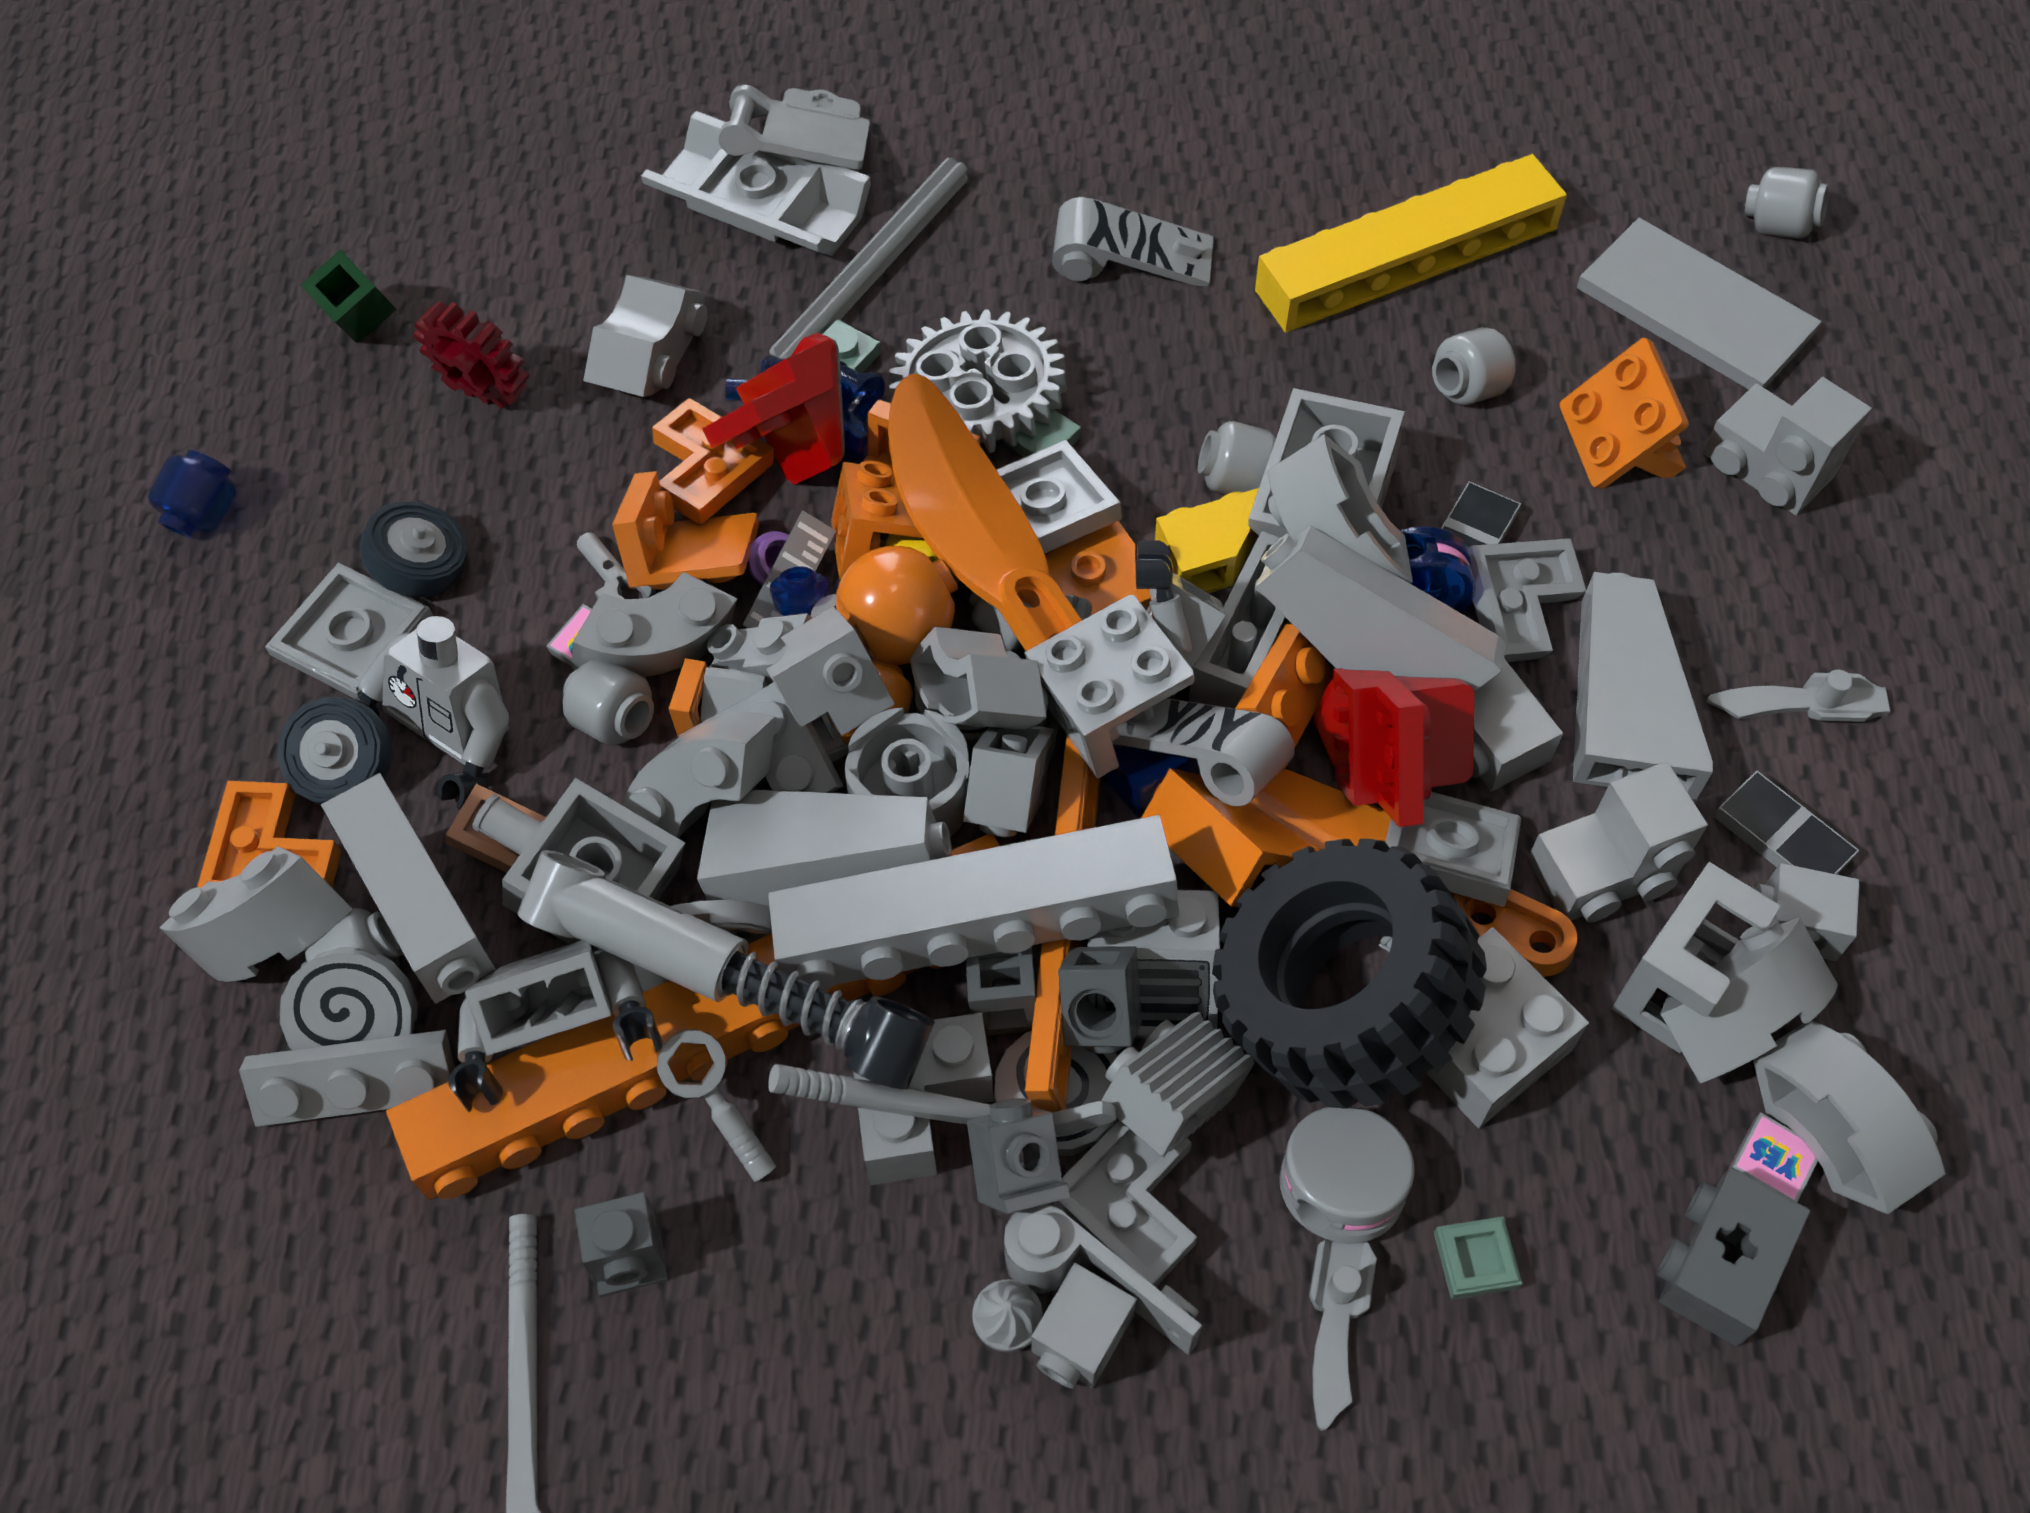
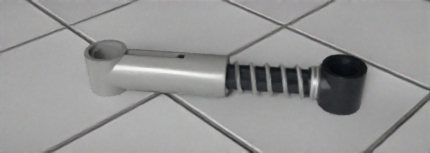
M541 851L517 913L525 922L553 934L581 939L716 1002H721L727 996L734 994L743 1007L756 1004L761 1015L765 1017L776 1013L780 1016L782 1024L785 1026L794 1023L800 1024L804 1035L822 1034L826 1045L835 1044L838 1050H843L845 1057H847L845 1061L846 1066L858 1075L887 1087L901 1090L909 1088L935 1024L924 1013L902 1003L881 997H871L869 1002L864 1003L861 999L856 1001L852 999L850 1002L841 998L840 990L831 994L820 989V982L818 980L811 985L799 979L798 971L792 972L789 975L778 970L776 961L767 965L757 960L756 952H752L747 956L748 941L605 877L604 871L586 861L555 851Z

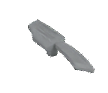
M1839 669L1833 670L1830 673H1814L1807 680L1803 688L1750 686L1711 694L1707 699L1709 704L1726 711L1737 719H1748L1778 713L1807 712L1808 718L1819 721L1865 722L1876 717L1888 716L1890 713L1886 687L1877 686L1860 674L1847 673Z
M1325 1239L1317 1246L1309 1297L1314 1308L1323 1311L1315 1343L1312 1370L1316 1424L1321 1431L1326 1430L1337 1415L1352 1403L1348 1373L1349 1319H1357L1368 1311L1370 1307L1377 1258L1368 1241L1340 1243Z

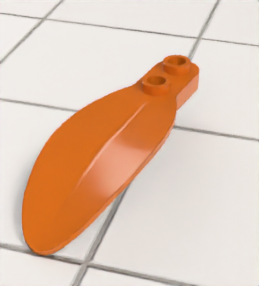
M920 374L906 376L896 387L890 406L888 421L889 447L893 472L901 499L907 513L925 542L961 582L999 610L1025 651L1081 622V618L1058 584L1049 576L1043 548L1027 516L958 412L939 388L927 377ZM1022 602L1029 604L1032 608L1024 606Z
M1283 769L1250 802L1320 850L1325 849L1326 841L1350 839L1354 846L1358 845L1359 839L1385 841L1391 819L1383 809L1375 805L1354 806L1342 791L1287 769ZM1510 889L1504 907L1451 892L1472 921L1479 937L1494 927L1542 976L1556 975L1565 970L1571 963L1577 944V932L1571 920L1558 910ZM1475 913H1485L1492 918L1493 922L1487 925H1480L1474 922L1471 916ZM1535 942H1542L1547 944L1552 951L1548 953L1537 952L1530 945Z

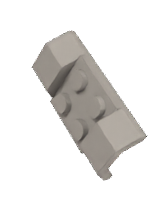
M695 111L690 118L684 150L663 175L647 169L641 175L643 184L686 200L689 209L773 242H776L781 237L829 256L835 254L861 220L871 185L870 176L845 167L760 150L739 156L729 155L721 149L718 139L722 125L725 122Z

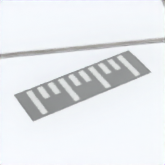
M802 510L743 626L755 628L758 627L760 620L763 618L794 614L836 530Z

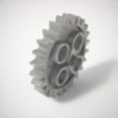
M984 310L979 320H972L967 311L962 312L960 323L956 324L943 317L941 318L942 329L935 331L926 326L922 327L923 341L908 338L906 340L908 353L895 354L897 367L889 370L891 400L896 387L906 376L920 374L927 377L949 400L970 432L980 436V443H984L990 453L995 451L996 440L1004 439L1010 446H1016L1015 433L1019 431L1031 437L1035 436L1034 421L1050 424L1052 421L1050 409H1061V393H1065L1067 390L1064 355L1059 354L1058 341L1056 339L1047 340L1045 327L1031 331L1030 318L1026 317L1015 325L1012 324L1011 312L1007 311L998 321L991 320L989 310Z

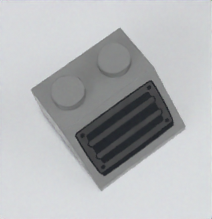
M1177 890L1178 917L1164 919L1162 922L1150 927L1127 926L1102 931L1087 939V947H1137L1142 1023L1135 1038L1148 1039L1151 1033L1163 1021L1169 1020L1176 1026L1189 1015L1196 1012H1201L1203 1021H1211L1213 1029H1217L1218 1009L1215 1005L1213 986L1214 982L1218 981V979L1212 974L1215 950L1220 949L1219 901L1218 894L1215 891ZM1099 993L1087 994L1090 1002L1096 1008L1104 1011L1116 1009L1113 1002L1105 995Z

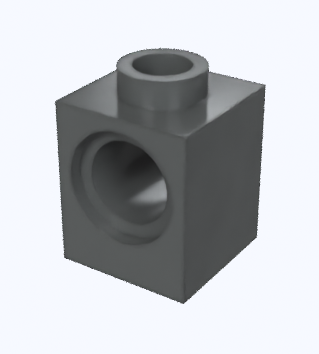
M1071 947L1058 969L1065 1046H1085L1087 1051L1100 1054L1116 1052L1124 1046H1131L1142 1023L1137 947ZM1099 993L1105 995L1113 1002L1116 1009L1104 1011L1096 1008L1090 1002L1087 994Z

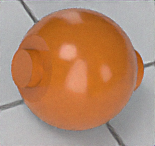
M885 546L863 554L849 566L838 585L836 610L855 629L871 659L898 666L911 664L910 658L917 646L934 627L951 629L955 615V604L950 594L958 590V586L942 559L931 563L929 558L919 550L905 546Z

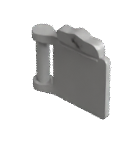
M740 85L732 91L729 101L732 111L730 121L722 125L718 137L721 149L729 155L739 156L760 150L855 170L862 168L870 122L868 119L860 118V105L856 101L840 98L826 90L806 91L791 88L786 90L783 102L770 99L750 85ZM768 115L763 135L750 127L751 119Z

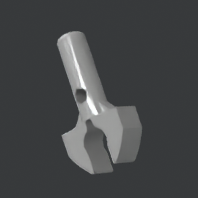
M587 532L579 537L577 548L605 581L604 587L595 591L597 600L601 593L624 599L621 596L622 586L640 591L643 598H649L656 594V589H652L649 586L629 588L624 568L594 533Z

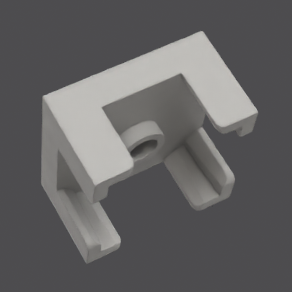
M1708 862L1643 956L1611 1008L1678 1053L1682 1051L1661 1016L1662 1008L1650 999L1659 988L1705 1017L1716 1006L1729 986L1730 980L1712 966L1729 954L1739 940L1705 919L1714 904L1720 905L1761 931L1766 930L1781 908V905L1711 862Z

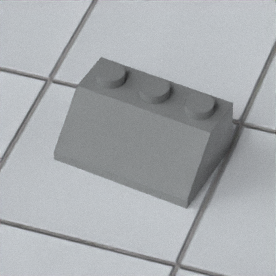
M1293 388L1249 516L1248 526L1258 535H1260L1261 531L1280 538L1288 534L1286 528L1279 525L1274 519L1268 506V499L1273 495L1267 470L1323 434L1361 462L1367 484L1377 504L1382 509L1398 457L1405 411Z

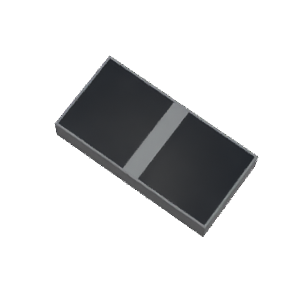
M1469 481L1435 539L1441 536L1448 537L1450 542L1447 545L1461 553L1473 545L1501 544L1518 515L1521 503ZM1433 541L1428 551L1438 552V547ZM1421 562L1419 572L1423 569L1434 568L1444 563L1441 562L1438 565L1432 566L1433 564H1424ZM1444 569L1425 575L1440 581L1444 576ZM1468 585L1467 589L1465 590V593L1471 595Z
M1758 771L1746 780L1717 809L1713 816L1776 867L1783 863L1838 875L1859 852L1855 846Z

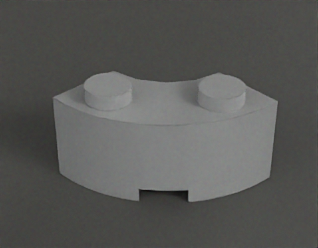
M626 275L622 293L614 311L604 323L593 327L583 381L642 397L650 396L662 388H669L674 380L676 367L693 336H700L705 328L707 308L704 305L706 293L650 278Z
M1323 434L1267 470L1273 495L1268 499L1270 512L1277 523L1286 528L1293 540L1311 525L1406 582H1413L1405 535L1390 522L1377 504L1367 484L1361 462L1329 437Z
M685 572L668 589L649 598L624 600L601 593L573 640L572 669L576 670L590 660H600L622 665L645 679L648 676L663 674L678 668L682 669L685 658L699 660L709 652L707 648L708 640L719 627L732 624L737 598Z
M934 627L917 646L910 658L915 684L927 709L939 710L944 715L943 722L1024 730L1039 724L1047 718L1048 697L1045 688L1041 685L1038 661L1009 658L1006 654L1001 634Z
M749 712L729 713L707 719L702 724L686 731L648 762L637 774L625 795L622 806L679 838L706 812L710 801L716 799L740 801L769 773L776 716Z
M278 846L272 852H264L254 858L238 876L221 882L208 881L202 888L196 887L184 893L170 908L169 915L171 917L159 928L210 976L218 981L230 982L256 976L259 970L253 965L278 952L287 960L293 958L327 934L353 909L301 856Z
M1800 917L1779 924L1777 919H1773L1765 931L1752 926L1740 936L1741 940L1736 943L1732 951L1712 966L1726 975L1730 980V984L1708 1016L1705 1017L1667 994L1661 1016L1699 1083L1734 1070L1773 1049L1777 1045L1771 1033L1778 1030L1797 1015H1799L1802 1023L1808 1024L1826 1007L1834 996L1838 984Z
M1811 1020L1808 1024L1803 1023L1776 1040V1047L1753 1059L1766 1114L1787 1125L1808 1145L1823 1167L1832 1192L1889 1214L1945 1175L1942 1159L1936 1146L1938 1136L1934 1125L1924 1114L1916 1109L1898 1083L1866 1052L1864 1046L1854 1036L1848 1033H1838Z

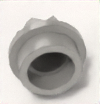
M1009 1279L999 1280L985 1287L976 1298L972 1312L973 1325L978 1337L988 1347L1000 1352H1015L1031 1344V1336L1043 1317L1041 1302L1036 1293L1026 1284Z

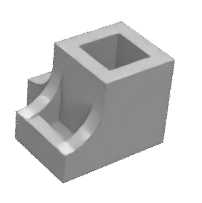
M834 606L780 637L786 646V651L775 664L766 669L800 727L827 713L834 727L843 736L872 716L895 704L855 629Z

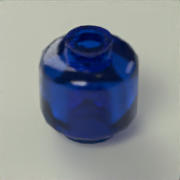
M188 450L185 456H169L148 494L150 505L161 513L157 523L172 532L188 538L191 537L194 529L202 532L215 531L220 526L236 495V485L229 478L231 470L221 462L194 450Z

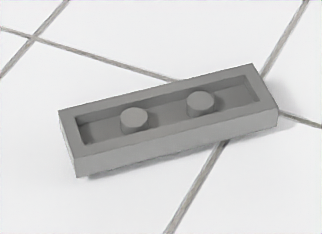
M446 1030L246 1056L239 1072L255 1127L390 1109L447 1083L451 1072L455 1069L447 1032Z

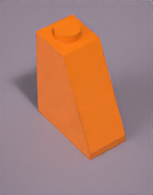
M1169 768L1141 817L1146 818L1160 815L1168 847L1221 898L1233 907H1238L1237 901L1247 888L1254 891L1265 880L1261 874L1275 863L1283 867L1294 860L1292 853L1306 847H1313L1316 851L1320 850L1251 803L1244 806H1231L1221 802L1208 790L1200 774Z

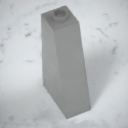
M1311 525L1294 540L1288 534L1281 537L1266 551L1261 559L1265 567L1256 588L1336 669L1390 671L1394 676L1457 678L1468 683L1474 691L1502 672L1507 644L1499 635Z
M1594 572L1581 603L1573 782L1608 787L1610 782L1668 761L1691 799L1697 800L1713 773V760L1655 581L1631 577L1624 573L1607 574Z
M380 773L321 804L406 959L435 1004L450 995L466 991L476 984L480 978L495 970Z
M750 790L740 801L720 799L711 801L697 880L707 901H750L769 907L768 892L952 856L951 839L946 823L944 821L936 823L927 797Z

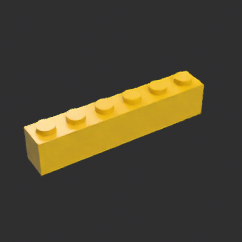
M1533 154L1512 162H1505L1491 170L1466 179H1459L1448 186L1424 195L1413 196L1405 202L1378 212L1368 213L1354 221L1332 229L1322 230L1314 236L1284 247L1274 248L1268 253L1260 255L1255 291L1284 332L1287 333L1556 230L1567 194Z

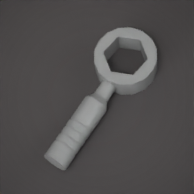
M683 1029L673 1033L662 1043V1048L657 1055V1071L662 1083L672 1093L684 1098L703 1096L711 1108L712 1120L754 1182L760 1180L774 1170L776 1165L759 1142L753 1130L749 1127V1124L735 1103L726 1100L717 1087L725 1072V1055L721 1045L711 1034L699 1029ZM681 1043L705 1044L714 1064L701 1083L676 1081L668 1061Z

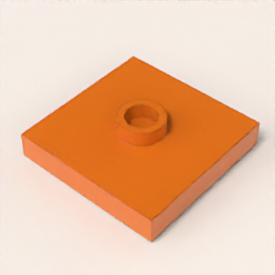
M1119 521L1045 553L1049 576L1058 584L1064 595H1075L1089 600L1092 605L1091 615L1128 595H1134L1145 610L1148 609L1151 602L1149 589H1136L1135 543Z

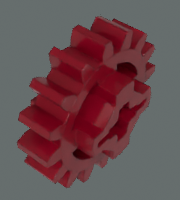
M439 301L434 307L431 306L415 323L414 326L418 330L413 334V337L423 344L419 349L420 353L434 362L431 368L434 371L440 372L442 375L440 380L455 392L457 389L464 390L467 396H475L488 405L493 401L500 409H504L508 403L511 405L527 387L525 382L529 378V373L520 368L525 363L524 359L509 350L513 343L510 340L502 339L501 335L503 332L488 319L485 323L480 322L477 313L473 310L465 314L457 303L452 302L447 307Z

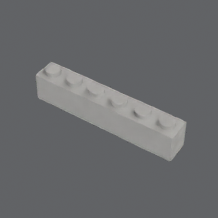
M1160 815L768 892L774 955L778 969L789 975L792 972L798 971L799 979L811 985L818 980L820 982V989L824 991L836 984L866 978L883 980L894 977L901 971L931 965L941 967L954 966L967 958L997 952L1019 953L1033 945L1062 939L1084 940L1093 937L1098 932L1127 926L1150 927L1162 922L1164 919L1179 916L1177 880Z

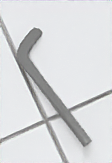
M775 1064L772 1067L768 1081V1088L771 1093H784L788 1096L795 1095L796 1097H806L811 1100L817 1099L818 1101H828L834 1104L838 1103L857 1108L967 1124V1120L991 1115L989 1104L910 1088L904 1090L895 1089L869 1080L837 1076L835 1074H826L824 1072H815L813 1070H804ZM1105 1101L1091 1102L1067 1110L1052 1112L1055 1135L1086 1130L1116 1120V1107Z
M517 1214L509 1218L510 1279L506 1513H541L538 1507L537 1284L535 1283L537 1280V1272L535 1271L537 1269V1261L535 1260L537 1258V1250L535 1249L537 1247V1239L535 1238L537 1235V1216L533 1214Z

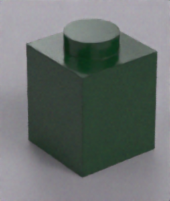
M341 250L336 252L300 285L322 310L356 343L370 334L397 310Z

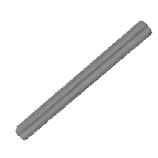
M951 157L946 158L770 348L771 361L774 365L790 357L803 338L814 333L823 334L837 319H842L965 184L968 177L965 173L967 167L963 162L958 163Z

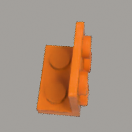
M863 461L860 464L843 462L831 518L832 529L836 530L833 539L839 579L842 578L855 560L863 554L879 548L880 533L923 538L907 513L896 484L893 469L877 461Z
M657 471L634 474L612 526L629 588L649 586L652 589H667L683 572L699 580L705 579L710 583L727 582L744 574L751 554V545L756 538L759 528L757 513L712 517L702 525L693 520L674 522L672 497L669 491H662Z

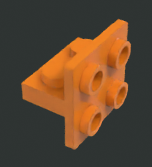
M1641 338L1561 400L1559 404L1593 487L1599 489L1606 488L1634 466L1663 479L1674 477L1686 468L1677 447L1681 444L1678 434L1688 427L1689 421L1657 349L1651 340Z

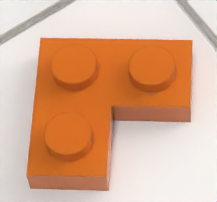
M688 398L652 427L654 444L683 461L659 481L662 491H669L676 511L702 525L774 464V448L758 439L737 450L732 440L712 449L702 428L720 419L721 416Z
M227 781L197 887L202 888L208 881L221 882L238 876L254 858L264 852H272L279 846L301 856L333 888L342 851L334 840L284 838L296 796L288 783Z

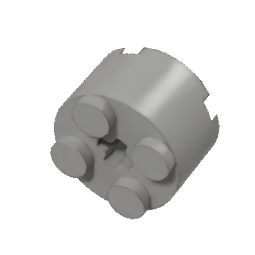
M904 708L882 711L861 724L851 737L845 761L848 794L927 797L936 823L944 821L951 837L964 823L963 818L970 774V760L966 740L955 724L943 722L944 716L937 712L924 709V714L904 713Z

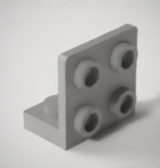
M1128 595L1025 652L1028 660L1038 661L1041 685L1047 692L1048 710L1097 779L1119 767L1112 744L1113 741L1119 738L1116 726L1188 687L1195 681L1192 668L1134 595Z

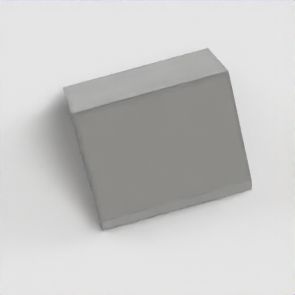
M714 667L706 668L700 721L704 722L768 686L765 675Z

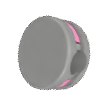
M1356 1106L1347 1109L1325 1107L1314 1111L1302 1119L1290 1136L1280 1171L1282 1197L1294 1218L1312 1233L1327 1240L1340 1243L1369 1241L1387 1232L1400 1217L1414 1180V1160L1411 1149L1403 1135L1392 1123L1382 1116Z

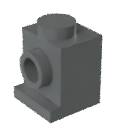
M1032 946L1019 953L997 952L967 958L968 1003L971 1014L982 1013L985 1036L1032 1031L1038 983Z
M1019 1098L993 1103L989 1106L991 1115L967 1120L979 1203L1010 1214L1070 1198L1069 1184L1062 1182L1052 1112L1032 1107L1030 1099ZM1021 1150L1023 1152V1163H1020L1019 1161V1155Z
M644 1192L575 1209L582 1263L597 1282L600 1298L668 1281L658 1216Z

